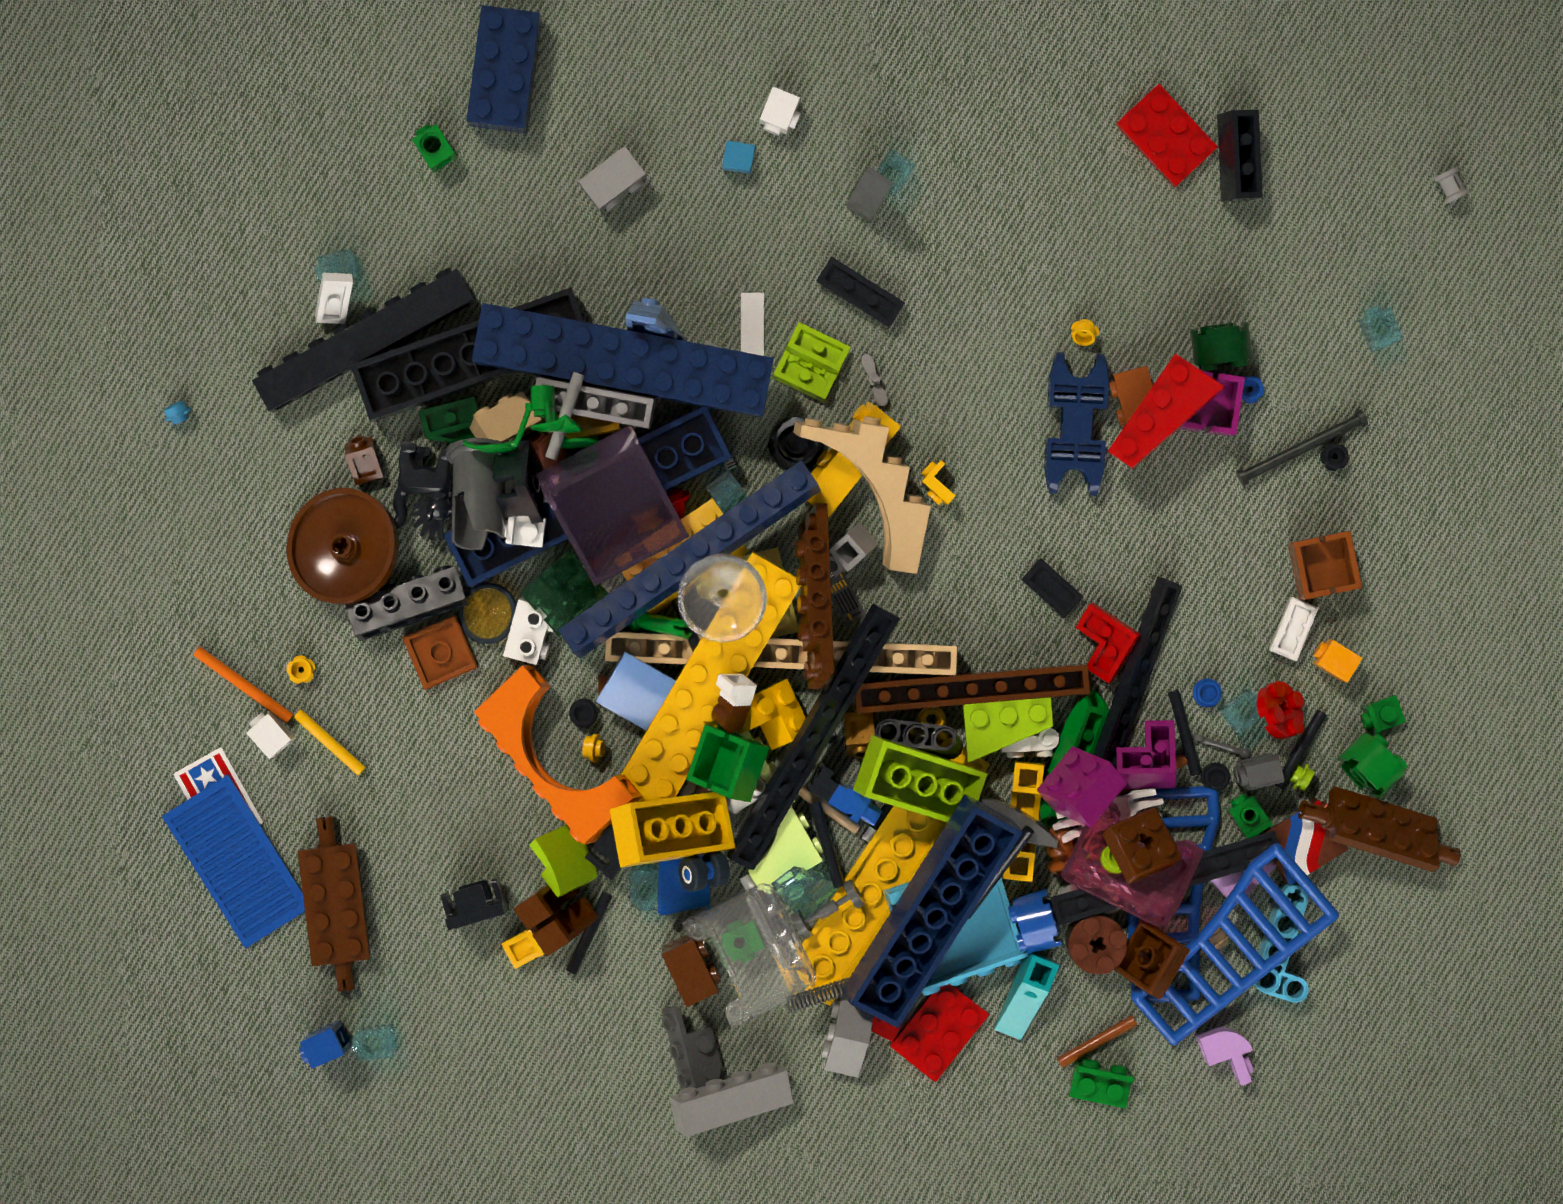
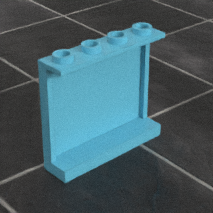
M1000 878L973 916L967 919L921 993L924 995L937 993L940 991L941 986L947 984L957 986L967 982V977L976 974L979 977L994 973V968L1002 965H1005V967L1016 966L1022 963V958L1028 957V952H1021L1016 937L1018 930L1016 924H1013L1008 910L1010 904L1002 878ZM910 882L883 890L890 913Z

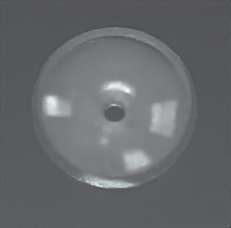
M728 554L711 555L694 563L684 574L678 590V607L684 622L697 635L716 642L735 641L748 635L762 620L767 605V591L759 572L744 559ZM720 589H725L729 594L726 597H720L717 592Z

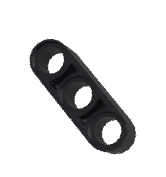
M885 719L876 728V736L886 739L889 733L897 731L896 737L890 741L947 759L958 757L963 750L961 738L949 726ZM925 735L921 743L914 744L917 736ZM953 738L949 746L942 747L945 739Z

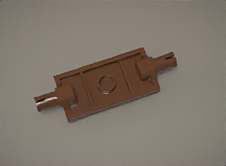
M1336 786L1329 791V803L1326 807L1310 803L1306 800H1303L1298 807V818L1321 824L1322 828L1330 830V841L1430 872H1434L1439 868V861L1451 866H1456L1460 861L1461 854H1457L1460 853L1459 848L1439 843L1438 824L1435 817Z
M334 816L315 818L319 844H317L316 848L297 851L312 966L332 964V966H335L337 991H344V989L347 991L353 990L356 987L354 985L352 963L371 958L357 843L340 844L339 841H336Z

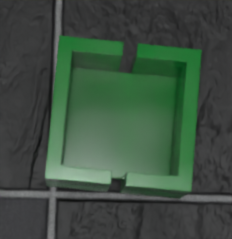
M705 724L686 780L711 789V791L727 798L751 802L770 747L737 733H728L723 728Z

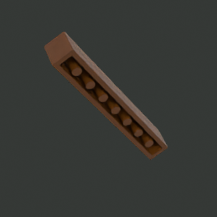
M1081 663L956 674V676L940 675L863 682L855 695V709L858 714L1090 694L1088 664Z

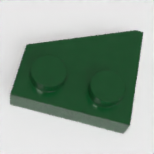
M475 395L418 411L425 437L428 440L452 444L459 440L476 438L470 430L474 419L473 415L479 411Z

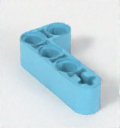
M1284 883L1280 887L1281 891L1286 896L1288 893L1294 892L1299 895L1298 900L1293 899L1291 902L1304 916L1309 900L1308 894L1297 883L1291 886ZM1274 902L1269 921L1283 938L1289 942L1297 936L1299 928L1290 919V927L1285 931H1279L1277 926L1279 919L1288 916ZM1265 933L1258 953L1264 960L1269 958V948L1274 945ZM1290 957L1270 971L1272 973L1270 984L1261 986L1259 981L1254 984L1259 991L1293 1003L1302 1002L1306 999L1309 991L1308 984L1304 979L1294 973L1285 971ZM1292 981H1298L1300 985L1299 991L1294 995H1288V984Z

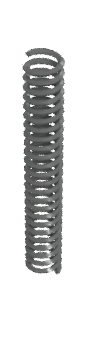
M847 977L837 982L834 981L833 983L830 982L825 984V986L821 985V987L818 986L808 991L805 990L804 992L796 993V995H789L786 999L789 1012H793L789 1006V998H791V1007L796 1012L797 1009L809 1008L810 1005L813 1007L814 1004H821L822 1001L826 1002V1000L830 1001V999L834 1000V998L838 999L839 996H845L842 989L849 978Z

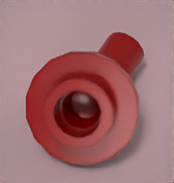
M677 488L666 493V498L663 499L662 503L664 506L674 510L667 523V527L672 526L684 517L685 505L690 498L689 491Z

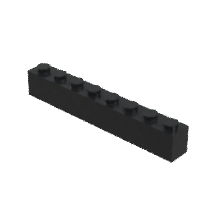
M447 268L435 275V281L427 285L425 282H421L410 289L411 294L402 299L399 295L389 299L384 303L385 308L375 313L373 309L358 317L360 320L358 323L349 326L347 323L336 328L333 331L334 336L326 340L321 337L307 345L309 349L299 354L297 351L290 353L282 358L283 363L275 368L270 365L259 370L256 373L258 377L253 379L252 382L268 411L272 413L351 371L350 365L380 355L391 349L390 345L403 341V338L414 333L412 336L417 335L476 303L458 269L452 271L451 268Z

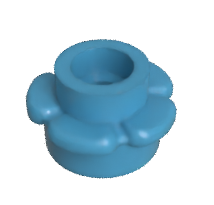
M184 400L174 403L163 409L167 417L164 420L166 422L172 421L173 425L181 423L189 418L187 413L191 411V407H187Z

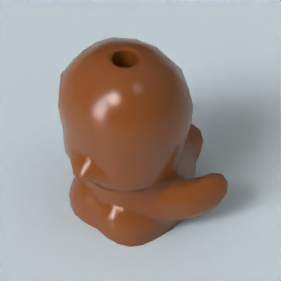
M1053 828L1049 829L1060 840L1057 848L1045 846L1047 854L1051 858V861L1046 864L1047 869L1054 875H1064L1078 871V865L1084 862L1086 856L1085 854L1074 855V839L1066 843L1062 842L1061 837L1070 830L1068 828L1055 831Z

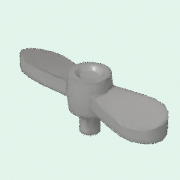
M865 354L862 356L861 363L869 376L868 383L873 387L874 399L879 406H885L888 397L880 384L881 378L876 374L872 356Z

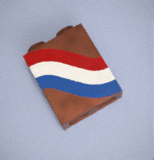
M1312 798L1309 800L1310 803L1322 807H1326L1328 805L1326 801L1320 802V800L1316 798ZM1296 812L1269 830L1266 829L1260 833L1263 834L1275 830L1279 844L1306 875L1349 850V847L1330 841V830L1322 828L1321 824L1298 818L1299 812ZM1279 860L1274 861L1277 865L1275 868L1286 884L1291 886L1297 882Z

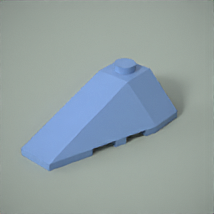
M642 298L641 302L634 301L626 313V325L629 331L687 341L664 306L658 305L659 301Z

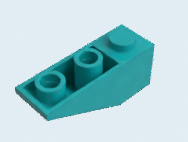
M1039 953L1028 954V957L1022 959L994 1030L1019 1040L1022 1039L1050 991L1060 966L1056 961Z

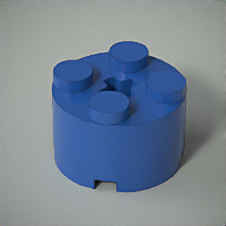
M1047 889L1013 898V904H1010V907H1008L1012 923H1018L1020 932L1016 935L1021 952L1027 951L1029 955L1063 945L1062 938L1056 939V936H1058L1057 931H1060V927L1051 899L1045 901L1044 898L1049 894Z

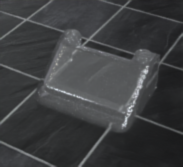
M758 884L704 907L681 922L686 934L690 938H694L696 941H702L709 937L712 938L739 997L732 1000L726 1007V1017L731 1028L743 1024L786 1002L789 995L792 996L805 990L808 991L816 983L815 970L777 891L769 884Z

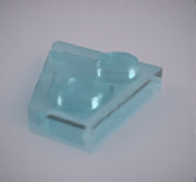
M796 866L771 883L775 891L792 911L796 912L799 910L803 916L811 912L838 889H834L831 878L824 877L821 872L814 870L806 871L804 868Z

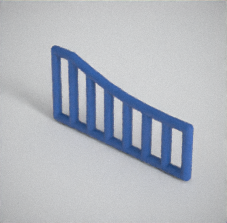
M1205 786L1156 789L1157 795L1138 798H1163V800L1207 797L1208 815L1162 817L1168 829L1207 826L1202 844L1177 845L1182 857L1212 849L1220 822L1219 792L1217 789L1206 788ZM1204 883L1192 886L1190 903L1138 905L1137 902L1127 905L1128 941L1139 924V917L1188 914V932L1166 933L1181 944L1187 943L1188 945L1199 934L1200 907ZM1198 950L1189 961L1200 973ZM1188 978L1189 989L1177 991L1186 1001H1197L1201 997V992ZM1131 982L1132 993L1135 989L1138 988V986ZM1149 994L1145 997L1149 1003L1171 1002L1165 994L1162 999Z
M1274 843L1249 863L1217 913L1186 946L1190 949V952L1180 969L1210 1004L1199 1013H1196L1173 985L1170 984L1165 995L1187 1019L1185 1024L1174 1031L1145 998L1148 993L1138 987L1131 993V999L1171 1045H1177L1339 918V912L1279 843ZM1275 857L1324 913L1314 923L1310 924L1263 870V867ZM1254 877L1301 931L1291 941L1287 942L1246 895L1245 890ZM1237 902L1277 947L1278 951L1268 959L1264 960L1228 918ZM1219 927L1225 931L1256 967L1243 978L1209 940ZM1199 949L1205 952L1233 985L1220 996L1189 961Z

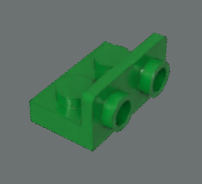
M1085 1058L1083 1063L1075 1061L1068 1093L1069 1097L1126 1109L1131 1083H1134L1135 1079L1134 1075L1128 1072L1129 1068L1112 1064L1111 1069L1101 1067V1062Z

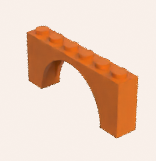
M522 665L474 711L479 718L478 723L486 732H491L496 738L497 747L504 754H509L516 762L514 764L516 770L521 775L527 776L534 784L532 788L535 793L549 802L554 816L561 821L564 820L569 826L570 835L579 843H594L607 827L612 824L610 809L638 802L643 796L625 774L615 775L598 787L581 790L561 784L545 771L534 750L532 725L537 706L551 686L533 665Z

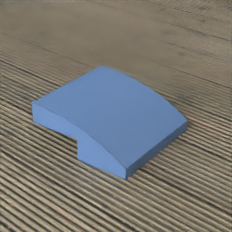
M624 652L595 702L647 730L676 680Z

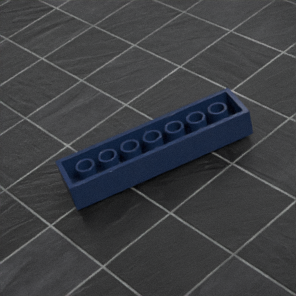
M966 794L964 795L843 987L842 991L851 1005L897 1028L900 1027L1023 833L1011 818Z

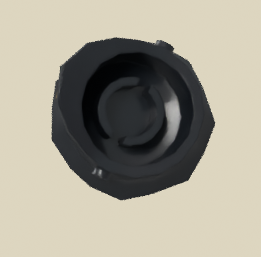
M806 417L784 418L771 432L768 448L778 467L788 470L802 460L804 465L809 468L816 463L822 454L823 443L802 438L793 433L795 421L805 422Z

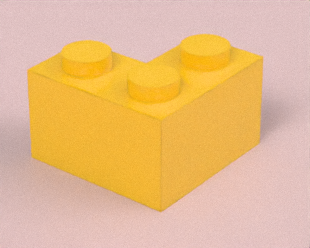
M788 679L754 694L746 722L738 731L739 734L761 726L771 750L794 740L806 717Z

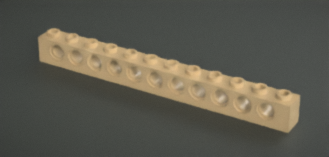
M618 632L606 640L605 661L619 662L624 652H627L644 663L686 664L693 651L688 640L682 637L659 633ZM770 638L753 667L804 669V664L807 661V652L803 651L802 641L798 639ZM833 641L834 669L851 641ZM886 643L869 672L956 676L957 646Z

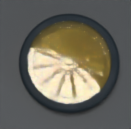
M484 583L475 586L467 593L470 605L459 609L460 624L464 632L472 640L482 644L498 643L509 635L517 606L513 595L501 585Z

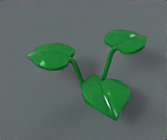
M536 385L531 386V403H525V413L517 436L513 441L502 444L475 445L463 439V444L468 448L484 453L514 451L520 444L531 411H534V417H546L547 423L531 425V429L536 431L572 433L581 431V426L566 414L557 419L555 386ZM564 436L561 448L573 449L595 446L599 444L598 436L592 439H568Z

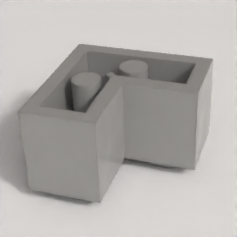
M843 995L839 1001L834 1000L830 1017L835 1018V1023L829 1024L821 1057L826 1058L824 1070L858 1078L869 1045L873 1015L851 1005L846 996Z

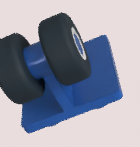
M717 851L706 853L703 856L693 855L683 859L659 862L658 913L660 915H667L708 906L710 904V887L723 886L729 880L730 867L726 856L722 852Z

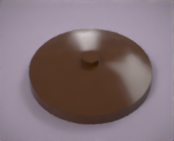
M352 488L330 489L310 499L295 516L287 537L286 553L288 565L298 585L312 597L337 605L357 603L375 594L391 576L398 558L399 535L391 513L377 498Z

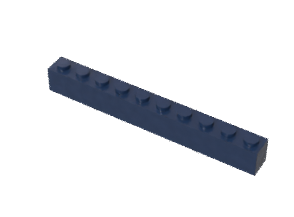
M802 460L562 626L558 631L577 657L582 658L819 493L821 489Z

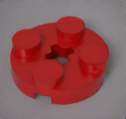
M1275 681L1259 690L1257 695V711L1260 718L1265 717L1268 723L1265 729L1271 736L1283 740L1301 734L1304 731L1302 710L1304 698L1299 691L1294 692L1283 681Z

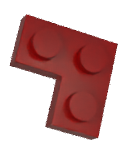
M1095 603L1088 605L1076 626V629L1099 643L1087 663L1088 670L1107 683L1113 682L1141 634Z

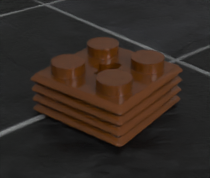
M1156 807L1110 825L1102 833L1128 884L1171 867L1182 859V854ZM1138 842L1144 843L1145 846L1140 847Z
M1141 920L1127 942V950L1123 961L1114 971L1149 995L1162 999L1181 965L1184 963L1190 949L1154 925Z

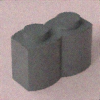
M1267 753L1236 761L1237 767L1233 768L1236 784H1241L1244 789L1247 788L1249 791L1284 782V775L1277 754Z

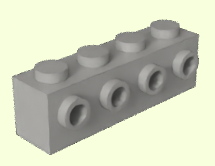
M775 1063L762 1064L758 1070L751 1072H736L732 1075V1078L725 1080L713 1079L706 1082V1086L699 1088H684L679 1091V1094L670 1096L675 1128L685 1137L793 1104L787 1070Z

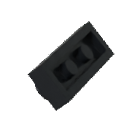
M832 256L816 280V283L888 328L891 327L905 304L902 300Z

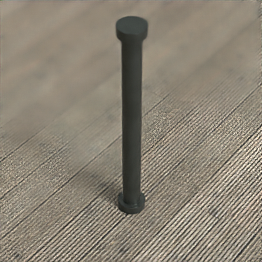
M1360 409L1355 412V416L1244 471L1242 469L1237 470L1236 475L1244 487L1249 484V480L1356 427L1361 426L1363 428L1367 426L1368 420Z

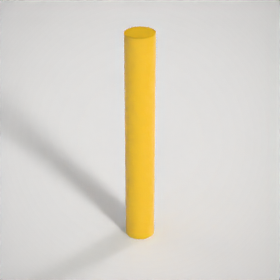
M302 709L293 717L354 773L360 775L366 768Z

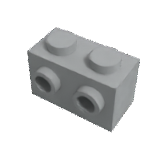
M624 146L578 182L600 212H603L605 209L610 212L622 203L620 198L626 193L630 192L632 195L639 191L645 185L643 181L647 176Z

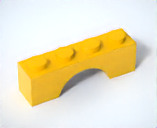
M1015 761L1011 805L1038 820L1041 795L1037 789L1043 783L1044 764ZM1026 843L1003 874V879L1032 882L1036 844Z

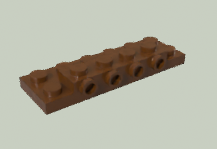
M815 503L810 513L806 514L804 522L799 525V540H796L795 556L799 557L800 568L798 567L796 571V584L801 585V595L797 599V612L801 613L802 624L800 623L798 627V640L802 641L803 651L807 652V661L804 664V678L808 679V689H821L834 672L827 503Z

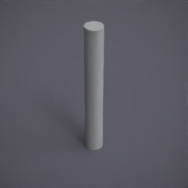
M573 372L558 419L564 414L571 418L584 375ZM553 432L545 457L557 460L565 433Z

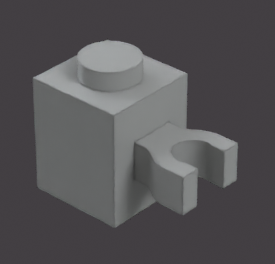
M860 522L829 549L830 561H835L838 565V568L832 573L835 577L844 570L848 572L879 544Z

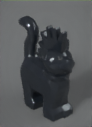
M402 442L399 455L398 484L393 497V508L396 513L394 521L397 530L405 525L408 516L406 498L410 494H427L426 499L428 501L413 505L419 510L412 513V516H420L413 527L418 528L423 524L420 532L421 537H424L429 530V539L433 541L437 531L439 540L443 541L444 520L452 518L451 499L453 494L451 492L453 488L452 464L446 459V449L443 448L437 465L433 468L424 466V459L430 455V447H417L414 443Z

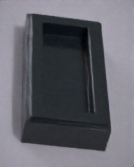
M1041 558L1021 579L1063 618L1084 597Z

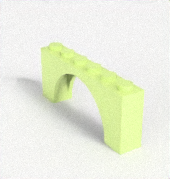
M749 730L739 734L763 744L760 737L753 738ZM765 759L760 776L768 784L777 767L774 762L768 764ZM792 805L778 827L770 847L760 858L755 869L751 870L748 868V872L762 896L823 861L820 855L823 853L817 837L810 838L806 831L810 827L802 812L797 814Z

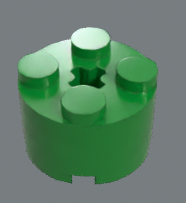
M1362 733L1337 759L1338 761H1344L1340 765L1342 770L1361 790L1366 786L1372 790L1369 796L1380 799L1404 776V771L1408 768V765L1400 756H1394L1387 749L1389 744L1381 735L1376 733L1374 736H1371L1368 733Z

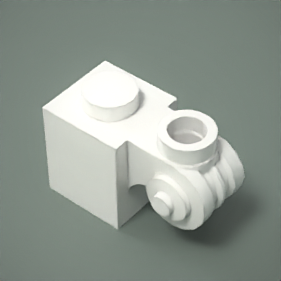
M1049 728L1037 733V736L1032 735L1000 749V752H1007V758L1024 757V752L1036 751V757L1053 756V750L1059 743V735L1056 730Z

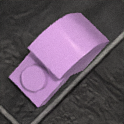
M1217 1027L1196 1034L1204 1060L1209 1066L1229 1059L1236 1081L1241 1086L1252 1082L1249 1075L1253 1073L1251 1062L1248 1056L1243 1057L1242 1054L1251 1052L1253 1049L1241 1034L1226 1027Z

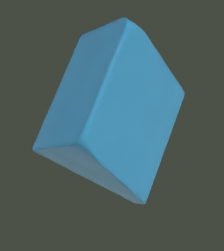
M726 141L722 170L751 174L755 145Z

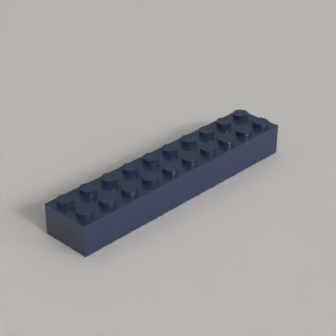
M482 303L472 362L478 365L570 381L573 372L584 375L582 384L763 418L774 358Z
M701 407L559 477L562 480L554 502H545L544 518H546L543 548L507 544L506 537L501 538L493 532L488 533L483 550H466L455 546L452 542V531L444 534V538L468 586L474 587L731 460L732 457L708 408Z

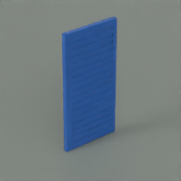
M225 775L221 780L162 816L244 948L249 947L305 912L302 889L230 775Z

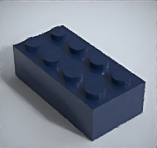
M486 5L481 6L466 120L470 127L527 134L542 26V17L539 12Z

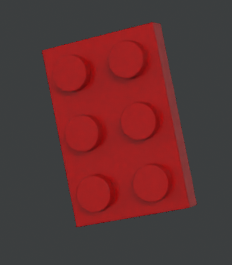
M1160 84L1154 87L1115 124L1174 188L1218 148Z
M951 984L941 986L940 991L926 998L895 1037L894 1041L891 1042L890 1047L936 1082L986 1020L989 1013L957 987L951 986Z

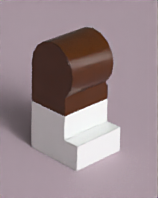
M719 674L716 685L721 691L718 703L712 710L711 717L714 722L728 733H736L746 722L757 685L743 674Z

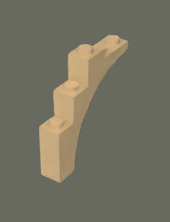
M864 416L863 421L854 419L852 431L850 430V425L833 423V427L822 426L823 421L812 418H805V422L795 421L793 433L802 438L821 442L837 450L851 461L866 479L877 500L883 521L884 552L882 565L889 570L917 574L931 506L922 501L923 497L905 495L910 467L901 463L902 458L885 455L883 460L889 428L880 424L881 419Z

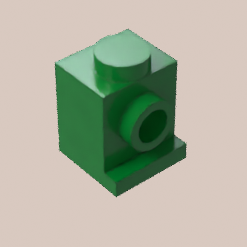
M1241 793L1229 801L1231 806L1226 808V811L1245 839L1257 836L1273 825L1254 795ZM1247 810H1252L1254 813V817L1251 820L1244 818Z

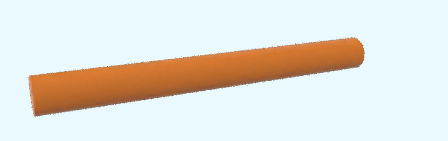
M201 646L193 654L194 657L285 723H288L294 716L292 712Z

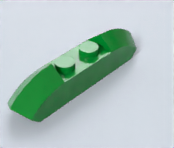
M1094 689L1090 691V694L1083 697L1069 714L1046 777L1072 746L1092 755L1094 754L1109 712L1106 701ZM1041 796L1040 814L1044 826L1051 828L1053 824L1067 818L1057 819V812L1053 811Z

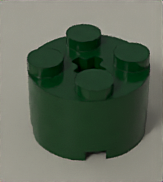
M1240 322L1241 328H1239V325L1233 326V323L1200 327L1201 333H1198L1196 329H1190L1194 365H1199V369H1202V371L1220 369V363H1228L1231 367L1249 365L1248 359L1252 358L1249 323Z

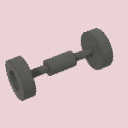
M851 879L843 883L847 893L846 896L837 901L833 899L816 909L817 913L805 919L799 910L791 914L795 927L805 940L813 936L809 924L818 918L824 919L838 911L840 905L849 900L852 901L857 909L865 905L859 889Z

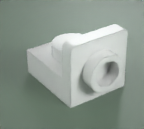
M528 516L508 517V520H505L504 537H506V543L543 548L546 518L541 523L532 524Z

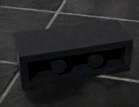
M1230 110L1218 114L1221 202L1251 201L1263 198L1259 110Z

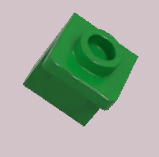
M1396 695L1361 706L1363 714H1360L1362 724L1366 731L1370 730L1371 734H1380L1383 730L1406 722Z

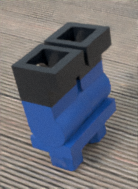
M821 762L807 784L808 791L846 813L854 822L858 823L861 818L874 826L883 812L881 808L871 802L872 799L853 791L854 786L850 784L843 785L832 778L833 769Z

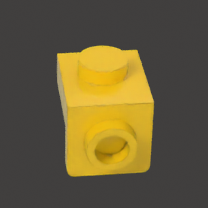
M942 460L937 464L932 461L921 474L925 478L921 483L929 489L926 495L936 504L940 505L943 502L945 505H948L956 495L934 477L946 464Z
M532 928L530 930L526 929L501 943L515 969L537 957L545 955L532 936L535 933Z

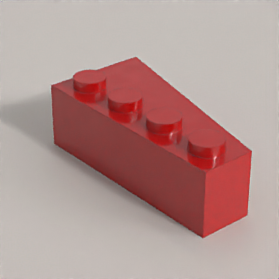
M1175 353L1113 442L1108 453L1131 469L1136 468L1188 420L1219 395L1225 386Z

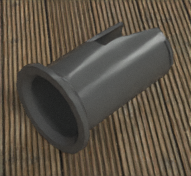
M488 438L465 439L475 445L503 443ZM463 440L454 442L446 448V459L453 464L452 542L455 546L462 549L483 550L489 532H493L501 538H504L505 517L496 502L497 495L505 494V481L495 482L492 478L494 457L502 453L480 452L466 447L463 444Z

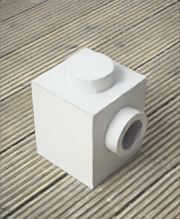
M773 87L760 117V124L764 125L763 129L779 136L780 132L787 134L789 127L795 129L801 114L796 111L800 103V97Z

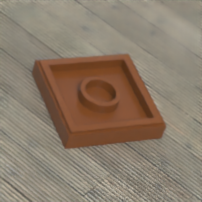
M456 614L402 637L424 690L479 668Z

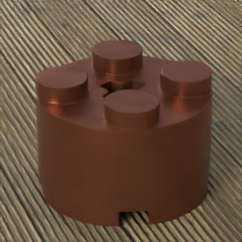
M1100 913L1073 921L1066 932L1065 941L1069 956L1079 968L1088 973L1107 974L1118 967L1125 957L1127 950L1126 935L1120 925L1106 914ZM1100 937L1101 947L1096 946L1093 950V946L1090 944L1091 939L1097 940Z

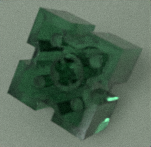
M568 551L552 566H549L520 593L535 611L540 608L547 615L544 621L559 637L561 634L558 629L609 594L594 576L589 579V571L585 569L586 567L571 551Z

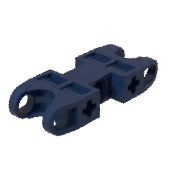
M1055 353L1048 379L1047 407L1061 408L1060 438L1045 439L1044 471L1049 494H1057L1059 481H1062L1066 471L1072 469L1079 471L1083 475L1085 483H1088V496H1097L1105 468L1106 441L1091 440L1093 410L1108 409L1109 378L1104 354L1095 355L1094 367L1090 369L1087 377L1077 378L1068 370V364H1065V353ZM1054 393L1074 394V395H1055ZM1081 395H1099V396H1101V397L1081 396ZM1051 451L1071 452V454L1051 453ZM1078 452L1098 453V455L1078 454Z

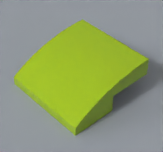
M798 322L772 378L824 403L851 347Z
M567 824L535 838L529 845L546 867L541 876L557 897L590 883L598 877L595 865L585 858L589 852L587 845L577 842L570 835V828Z

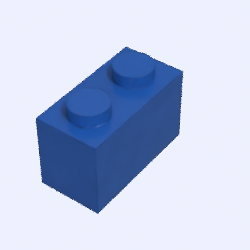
M338 1020L309 1033L300 1042L302 1047L299 1048V1053L304 1063H309L311 1069L343 1056L352 1047V1044L341 1020Z

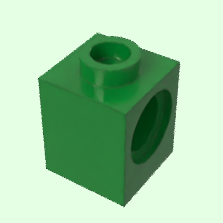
M427 124L415 132L416 137L412 141L433 173L458 158L437 124L432 127L430 124ZM432 139H437L441 142L440 149L435 153L426 151V145Z

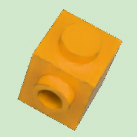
M1327 639L1326 643L1322 641L1317 646L1313 654L1316 659L1312 664L1339 681L1348 683L1363 658L1335 640Z

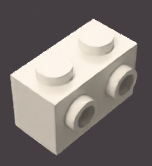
M521 599L518 600L503 656L539 665L540 659L546 660L550 644L545 643L548 631L553 633L557 616L553 615L554 608Z

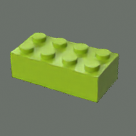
M871 735L853 791L873 800L948 822L965 794L979 801L988 773L969 765Z

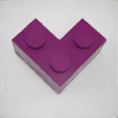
M1174 720L1145 721V747H1116V768L1127 783L1123 789L1176 788Z

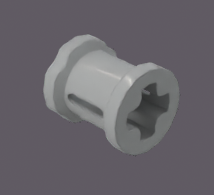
M1458 166L1434 178L1435 182H1439L1446 196V204L1470 193L1469 189H1465L1458 175Z

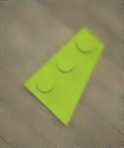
M1051 697L963 704L968 763L1053 727Z

